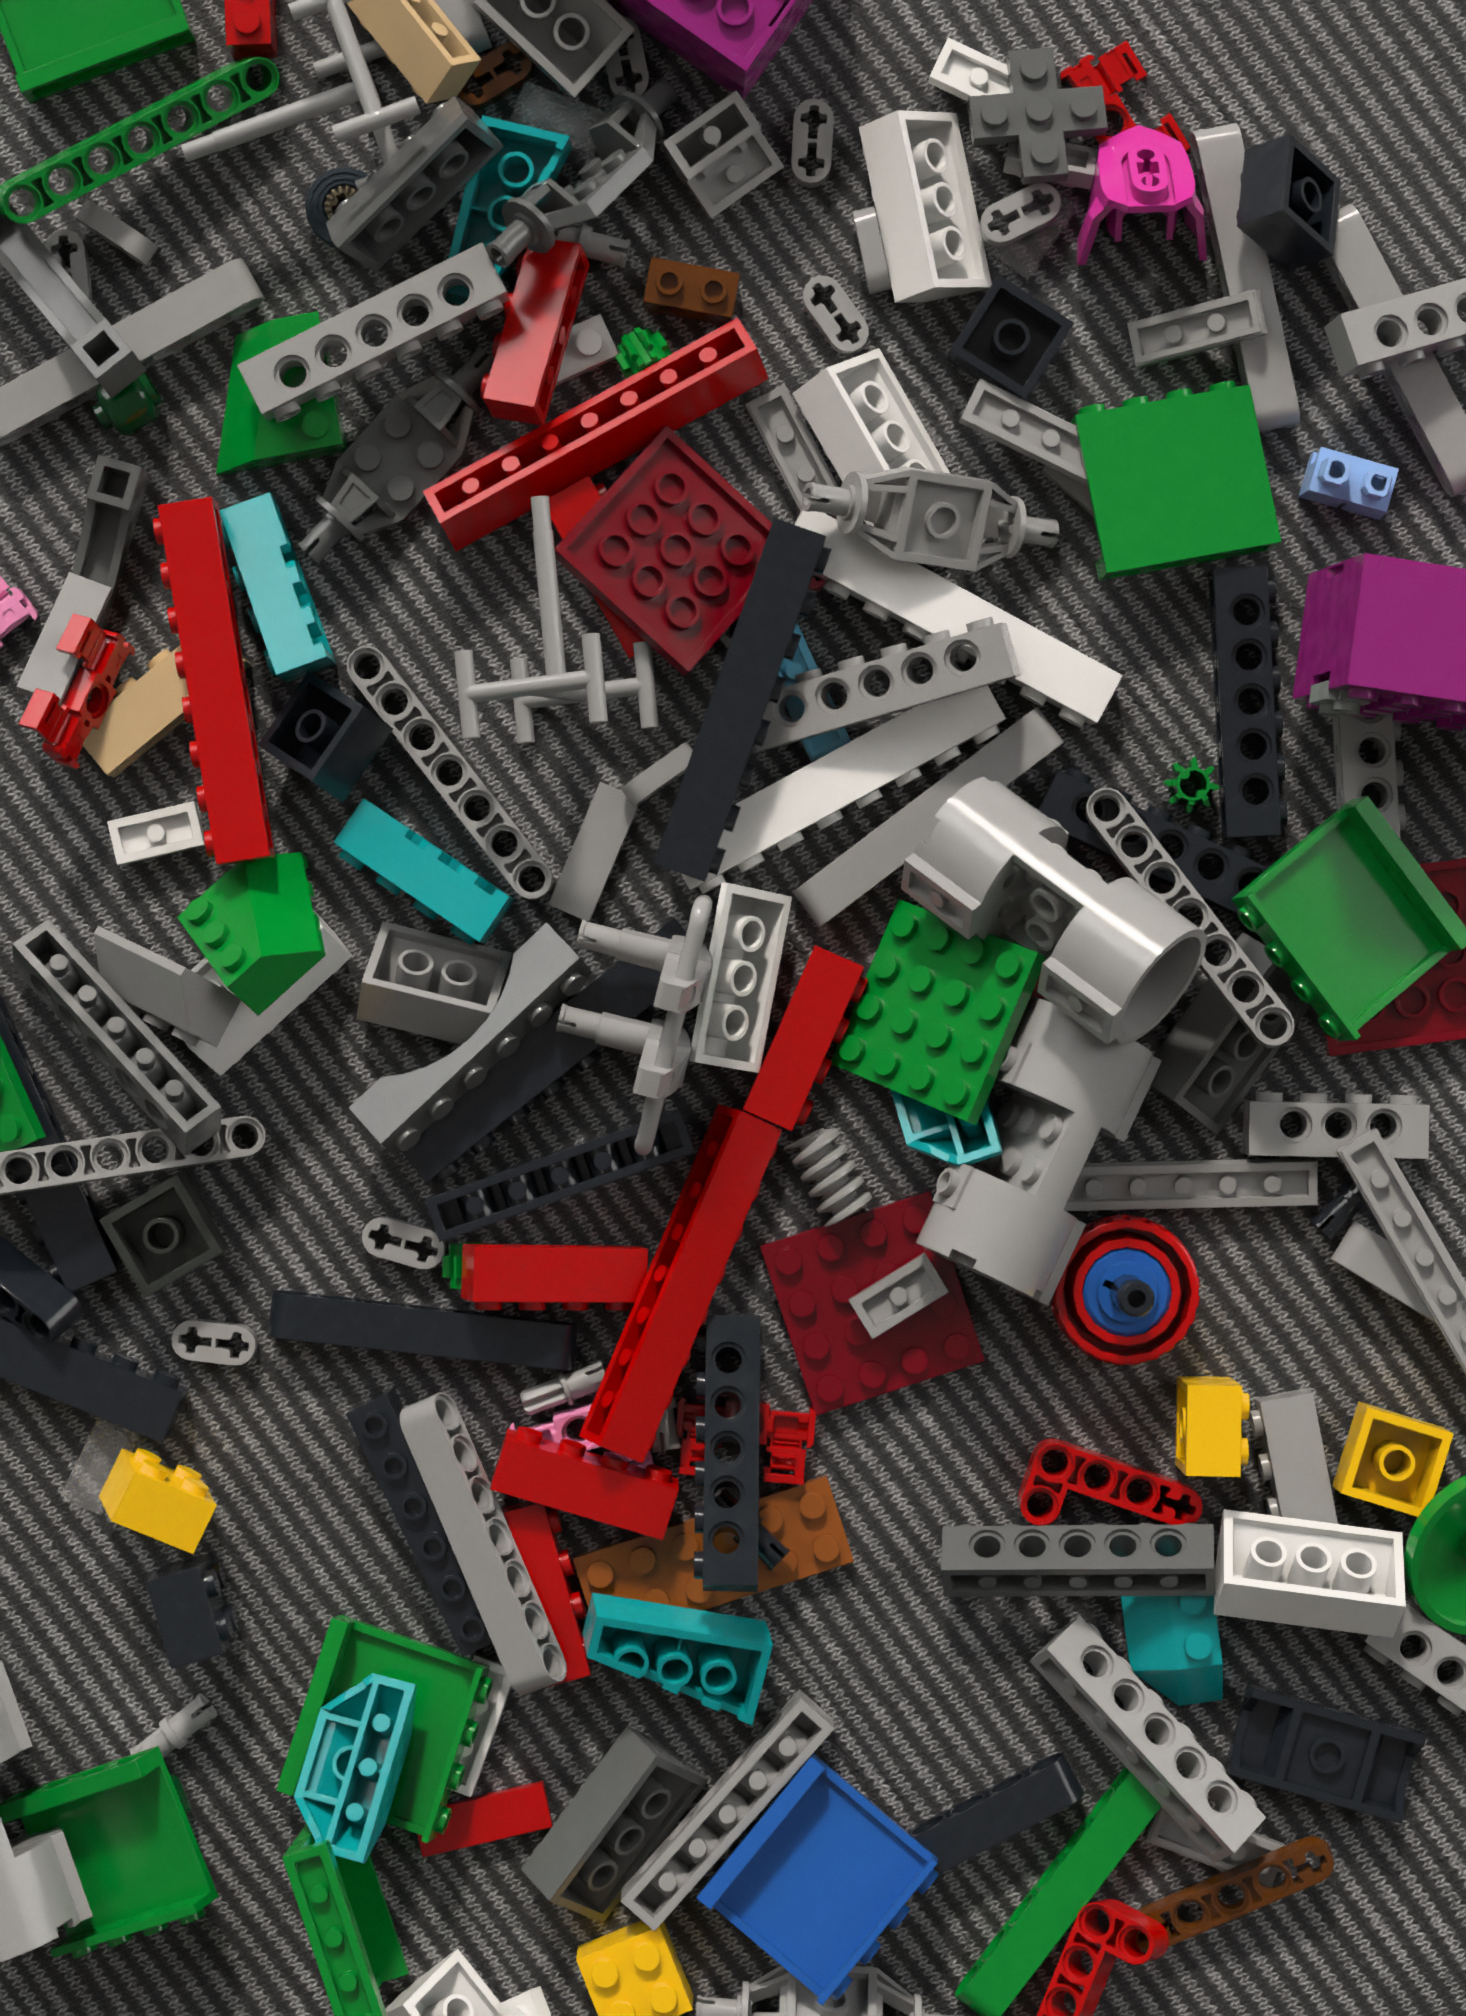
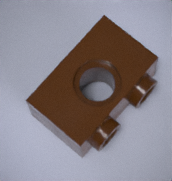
M651 257L643 299L644 311L723 326L734 318L740 286V273Z

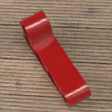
M1056 1438L1043 1439L1036 1444L1017 1497L1018 1507L1025 1519L1033 1525L1039 1526L1050 1524L1057 1518L1068 1489L1171 1525L1197 1522L1203 1508L1199 1495L1191 1486L1182 1481ZM1049 1450H1060L1065 1455L1063 1466L1053 1472L1043 1469L1041 1463L1044 1454ZM1094 1464H1101L1107 1470L1104 1482L1097 1486L1086 1484L1084 1473L1087 1468ZM1135 1479H1144L1149 1484L1147 1495L1140 1500H1131L1127 1498L1126 1494L1129 1483ZM1160 1486H1164L1161 1492L1168 1498L1180 1500L1182 1494H1184V1498L1190 1503L1189 1508H1180L1178 1514H1175L1176 1511L1168 1502L1159 1500ZM1036 1492H1045L1050 1495V1505L1042 1513H1032L1027 1509L1029 1497Z
M1113 1898L1091 1902L1083 1906L1077 1915L1037 2016H1093L1116 1958L1118 1957L1127 1963L1137 1965L1162 1957L1169 1945L1168 1932L1165 1927L1157 1920ZM1100 1910H1103L1109 1917L1110 1926L1107 1932L1102 1930L1098 1924L1097 1916ZM1139 1930L1146 1934L1149 1940V1948L1146 1953L1141 1951L1136 1943V1936ZM1083 1951H1086L1093 1961V1968L1090 1973L1081 1964V1954ZM1066 1992H1069L1076 2001L1074 2014L1068 2011L1064 2004Z

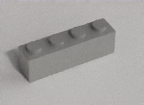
M1304 1388L1254 1398L1256 1410L1249 1411L1253 1435L1254 1437L1261 1436L1264 1454L1258 1455V1465L1262 1480H1270L1273 1497L1266 1499L1268 1515L1338 1524L1313 1393Z

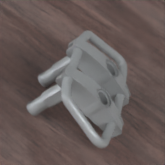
M700 895L695 899L685 937L673 935L672 939L625 928L619 930L587 922V920L583 919L579 929V937L577 938L575 948H583L615 956V960L662 971L653 1005L667 1010L665 1020L653 1018L652 1022L649 1023L606 1012L600 1014L567 1006V1004L563 1003L556 1032L559 1033L564 1032L595 1040L596 1044L642 1055L633 1087L634 1093L646 1096L634 1144L635 1151L639 1155H647L651 1152L665 1097L674 1093L683 1084L691 1051L690 1038L683 1027L686 1012L696 1007L700 1002H703L712 966L710 952L703 943L712 909V900L707 895Z

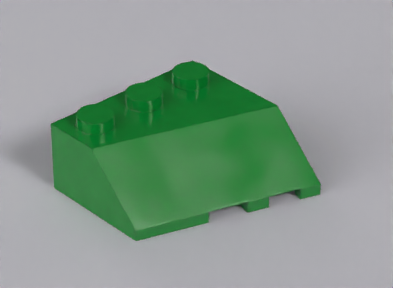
M318 311L273 319L236 335L216 470L217 476L335 455L346 451L347 444L338 394L325 401L317 402L316 398H313L299 405L301 411L285 421L277 422L275 418L267 421L261 414L237 366L324 322ZM328 350L324 357V363L332 367L330 350ZM302 367L290 368L285 373L284 385L290 388L302 385L306 379V370Z
M302 852L275 854V858L235 864L199 898L193 900L177 917L226 987L257 1016L264 1012L326 956L319 917L313 912L311 898L314 897L313 887L306 877L305 870L309 868L308 861Z

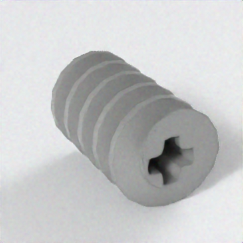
M821 1128L785 1146L786 1150L797 1148L801 1150L792 1161L794 1166L805 1164L809 1166L800 1177L802 1182L813 1180L817 1182L808 1193L810 1198L820 1196L825 1198L816 1209L818 1214L828 1212L833 1214L824 1225L825 1227L833 1225L860 1211L872 1198L870 1192L856 1193V1190L864 1182L862 1176L848 1177V1174L856 1166L855 1161H840V1158L848 1150L847 1145L831 1144L840 1134L838 1128Z

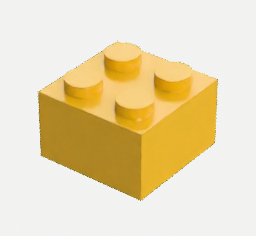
M1177 1376L1175 1465L1185 1476L1241 1477V1465H1248L1249 1444L1247 1438H1242L1241 1424L1242 1420L1249 1419V1394L1243 1393L1242 1386L1231 1377Z
M1358 1401L1332 1486L1342 1494L1419 1517L1422 1510L1435 1496L1454 1434L1444 1427Z
M122 1448L99 1495L110 1520L194 1554L217 1506L208 1491L209 1487L200 1480L202 1475L183 1465H177L176 1469L160 1464L162 1459L159 1456L145 1449L137 1448L136 1452L133 1453Z
M641 1920L578 1946L576 1961L598 2016H679L693 2010V1993L664 1921L653 1931Z

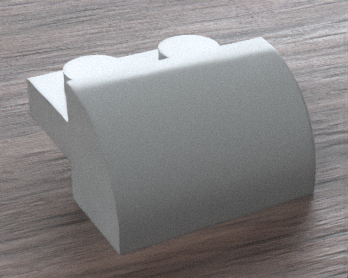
M737 90L661 143L663 151L680 180L685 182L709 219H712L784 167L760 131L761 126Z

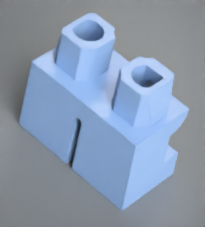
M1320 447L1318 453L1313 452L1310 454L1298 497L1336 508L1342 504L1341 509L1380 520L1387 512L1399 469Z

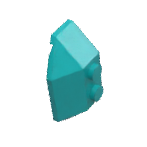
M891 1090L908 1148L958 1167L962 1164L970 1165L1003 1154L999 1129L989 1097L977 1125H974Z
M1120 1596L1128 1660L1133 1673L1178 1706L1223 1700V1661L1217 1616L1214 1615V1596Z
M372 1673L363 1679L362 1682L320 1708L294 1798L315 1839V1843L329 1839L334 1856L365 1864L386 1825L412 1737L417 1692L416 1684Z

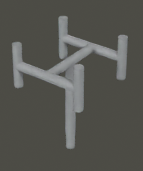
M297 0L288 4L294 22L327 10L342 50L338 54L313 62L318 79L320 80L349 70L353 82L212 132V134L181 144V148L186 161L190 162L360 100L364 111L363 115L332 125L336 140L339 144L373 131L384 164H386L399 151L390 125L419 115L421 112L415 96L385 107L382 106L367 62L386 56L376 40L359 46L345 7V3L353 0ZM368 176L355 180L358 190L367 182Z
M549 496L531 497L534 529L533 541L546 675L529 677L527 658L510 659L511 680L476 684L473 650L454 651L462 739L481 737L478 702L513 698L517 744L535 743L532 709L588 702L589 722L604 723L608 722L606 699L637 695L641 729L658 728L652 648L646 641L633 643L635 678L604 681L600 633L581 635L585 670L566 672Z

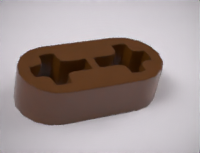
M512 42L502 44L481 57V62L469 78H474L477 83L483 82L489 77L492 78V80L482 86L484 95L479 98L473 93L465 95L464 93L468 90L466 82L457 97L472 110L487 108L528 82L533 74V62ZM512 55L515 60L524 59L520 63L522 71L519 74L515 75L512 70H507L497 76L496 73L506 66L504 59L506 56Z

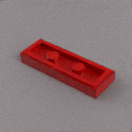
M544 1781L448 1802L446 1807L452 1808V1813L444 1834L437 1833L436 1838L429 1843L421 1841L422 1835L417 1834L422 1857H427L550 1828L553 1826V1819Z

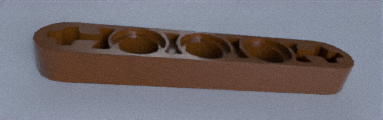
M1305 1837L1139 1908L1138 1911L1157 1920L1165 1927L1168 1932L1169 1947L1324 1881L1330 1876L1334 1867L1331 1847L1325 1840L1319 1837ZM1313 1851L1316 1857L1321 1856V1865L1313 1868L1309 1862L1304 1863L1306 1862L1305 1854ZM1291 1858L1294 1867L1297 1868L1298 1876L1292 1878L1290 1865L1286 1861ZM1268 1867H1277L1282 1870L1285 1876L1282 1883L1278 1886L1267 1887L1260 1882V1873ZM1229 1884L1237 1885L1244 1892L1241 1901L1232 1905L1225 1904L1218 1897L1220 1889ZM1186 1902H1195L1201 1906L1203 1914L1198 1920L1187 1922L1178 1916L1177 1911L1179 1907ZM1164 1912H1170L1171 1921L1175 1929L1170 1930L1169 1922L1165 1923ZM1139 1930L1136 1936L1137 1946L1141 1951L1147 1952L1149 1940L1146 1934Z

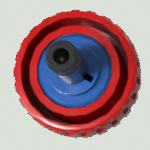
M1106 1216L1098 1218V1220L1088 1222L1085 1225L1050 1300V1306L1062 1333L1083 1353L1099 1361L1114 1365H1139L1142 1362L1156 1360L1163 1353L1170 1352L1175 1348V1344L1178 1341H1182L1187 1335L1189 1326L1194 1323L1196 1308L1200 1303V1281L1196 1272V1265L1188 1250L1168 1229L1152 1220L1139 1216Z

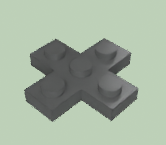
M1053 47L1008 51L1006 62L1010 93L969 96L967 108L972 146L1017 142L1022 184L1067 181L1069 171L1064 138L1106 135L1108 125L1103 87L1101 85L1058 89Z

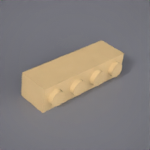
M353 0L347 3L358 17L363 28L370 32L385 51L387 58L397 66L412 85L413 91L426 104L448 100L454 95L457 97L481 62V58L434 0Z
M178 646L172 652L165 649L158 653L147 664L150 670L137 681L131 677L115 689L117 691L114 696L115 699L111 702L99 729L92 728L84 741L83 747L106 775L115 778L185 720L182 697L189 696L186 678L179 679L175 664V652H181V646ZM243 655L244 666L246 670L251 666V664Z

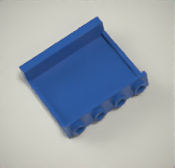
M813 1753L705 1884L696 1898L708 1909L714 1907L817 1995V2002L823 2005L829 1997L837 2001L849 1987L853 1979L847 1974L858 1961L865 1966L882 1945L876 1939L888 1925L894 1930L910 1911V1908L905 1903L917 1890L923 1895L935 1881L939 1873L933 1868L937 1865L938 1858Z

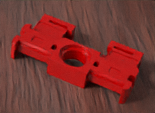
M1127 40L1098 58L1099 63L1094 67L1092 64L1096 62V58L1093 55H1087L1080 59L1079 64L1073 68L1069 66L1061 72V84L1068 80L1072 88L1102 85L1106 113L1114 112L1121 116L1124 122L1121 132L1136 126L1118 94L1123 91L1121 85L1132 78L1136 82H1143L1147 79V73ZM1171 113L1161 118L1160 122L1162 125L1154 130L1170 137L1172 136V138L1182 143L1186 153L1190 152L1191 147ZM1099 135L1093 137L1099 146L1113 136Z
M74 613L56 649L61 653L72 655L74 658H82L84 660L82 664L84 668L79 669L61 706L58 705L60 698L55 693L36 688L18 724L21 727L34 730L47 742H43L42 749L57 764L78 769L80 764L76 761L83 743L92 728L99 729L117 692L113 685L119 670L128 655H135V648L130 643L124 642L125 638L120 633L104 630L92 618ZM91 691V699L87 706V698Z
M683 1395L678 1401L676 1429L679 1437H682L683 1430H687V1437L682 1438L679 1474L695 1476V1466H690V1462L704 1461L705 1443H696V1416H705V1404L685 1402L686 1395ZM725 1399V1406H715L716 1412L724 1418L734 1417L741 1409L739 1403L734 1399ZM759 1401V1444L766 1445L767 1437H770V1446L766 1445V1452H771L770 1467L764 1466V1482L804 1485L806 1449L802 1448V1440L806 1441V1448H810L814 1443L816 1412L812 1406H809V1413L770 1410V1402ZM771 1469L794 1471V1474L771 1473Z

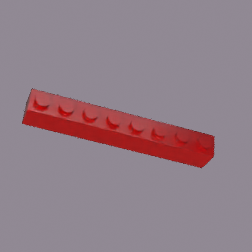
M736 318L545 423L544 426L536 428L424 490L423 493L455 551H458L531 511V497L549 496L550 498L585 477H592L647 447L666 426L674 432L768 380L769 378L758 349L740 320Z
M211 496L158 505L159 518H153V529L157 545H164L167 562L160 563V571L164 589H171L174 607L167 609L168 621L172 635L179 634L181 652H175V664L179 679L186 678L189 695L182 697V707L186 723H193L196 741L189 742V750L193 767L201 769L203 785L197 786L196 791L199 809L201 813L208 812L210 830L204 831L206 852L209 858L215 857L216 865L221 866L275 858L218 502Z
M720 1104L717 1105L579 1437L640 1463L644 1462L647 1452L650 1451L655 1443L656 1431L663 1414L672 1402L673 1390L681 1371L690 1359L691 1347L698 1330L708 1316V1307L716 1287L724 1278L726 1264L734 1244L742 1235L743 1223L750 1206L759 1194L760 1182L767 1165L777 1151V1142L782 1132L781 1129L741 1110Z

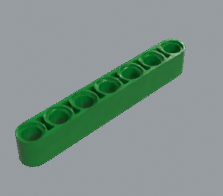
M241 57L5 181L0 185L1 216L21 224L33 222L273 94L279 85L280 76L277 67L267 58ZM256 64L262 70L263 81L257 89L253 90L246 82V73L252 65ZM215 85L220 86L225 95L224 103L217 110L211 109L207 103V93ZM174 106H180L186 115L185 124L177 131L172 130L167 121L168 113ZM140 126L146 132L147 141L144 148L135 152L129 146L128 135L133 128ZM101 147L105 150L108 161L102 171L95 173L89 166L88 158L92 150ZM62 168L67 173L68 185L62 192L54 193L48 183L49 176L55 169ZM23 189L29 198L28 207L24 212L14 214L9 208V197L15 190Z
M1126 1766L957 1987L954 1997L979 2016H1002L1077 1918L1082 1907L1090 1901L1161 1808V1804Z

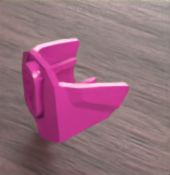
M1137 125L1109 138L1099 145L1087 213L1077 237V265H1086L1100 222L1105 217L1107 231L1114 238V242H1120L1122 237V221L1127 213L1162 212L1166 216V240H1173L1177 224V212L1181 208L1186 225L1195 235L1199 261H1207L1204 208L1196 196L1194 174L1188 155L1180 141L1153 129Z

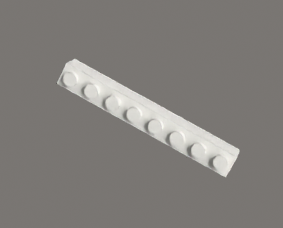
M802 509L794 525L825 535L826 541L824 546L832 549L823 575L814 572L816 577L826 581L823 586L826 591L844 600H847L849 594L865 603L862 608L865 612L882 621H886L888 616L905 624L902 628L904 633L923 643L924 636L944 630H949L951 637L967 633L966 624L988 617L993 618L994 624L1006 623L1021 676L1008 679V681L1022 688L1019 694L1039 706H1043L1046 701L1061 709L1058 716L1082 728L1085 722L1090 725L1098 723L1123 675L914 562L893 560L857 535L842 534L837 520L829 515L815 511L807 512ZM963 645L956 652L955 660L957 662L965 664L968 658L976 663V652L971 646ZM1006 680L998 682V684L1004 685Z
M984 686L913 707L736 803L735 805L740 806L741 809L733 832L724 830L718 846L726 850L718 875L709 873L707 880L704 882L681 874L690 891L699 887L701 893L704 894L718 887L722 882H726L722 875L723 873L736 866L739 867L741 873L765 861L761 853L777 845L782 852L804 840L801 831L817 824L818 828L822 830L844 818L840 810L856 802L858 808L861 809L883 797L879 789L895 781L898 788L922 776L919 767L935 760L937 766H940L959 756L961 752L958 746L973 738L976 744L979 745L1001 733L997 725L1006 718L990 688Z

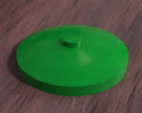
M1466 1475L1446 1486L1426 1505L1410 1531L1404 1552V1577L1414 1602L1427 1617L1440 1627L1466 1635Z

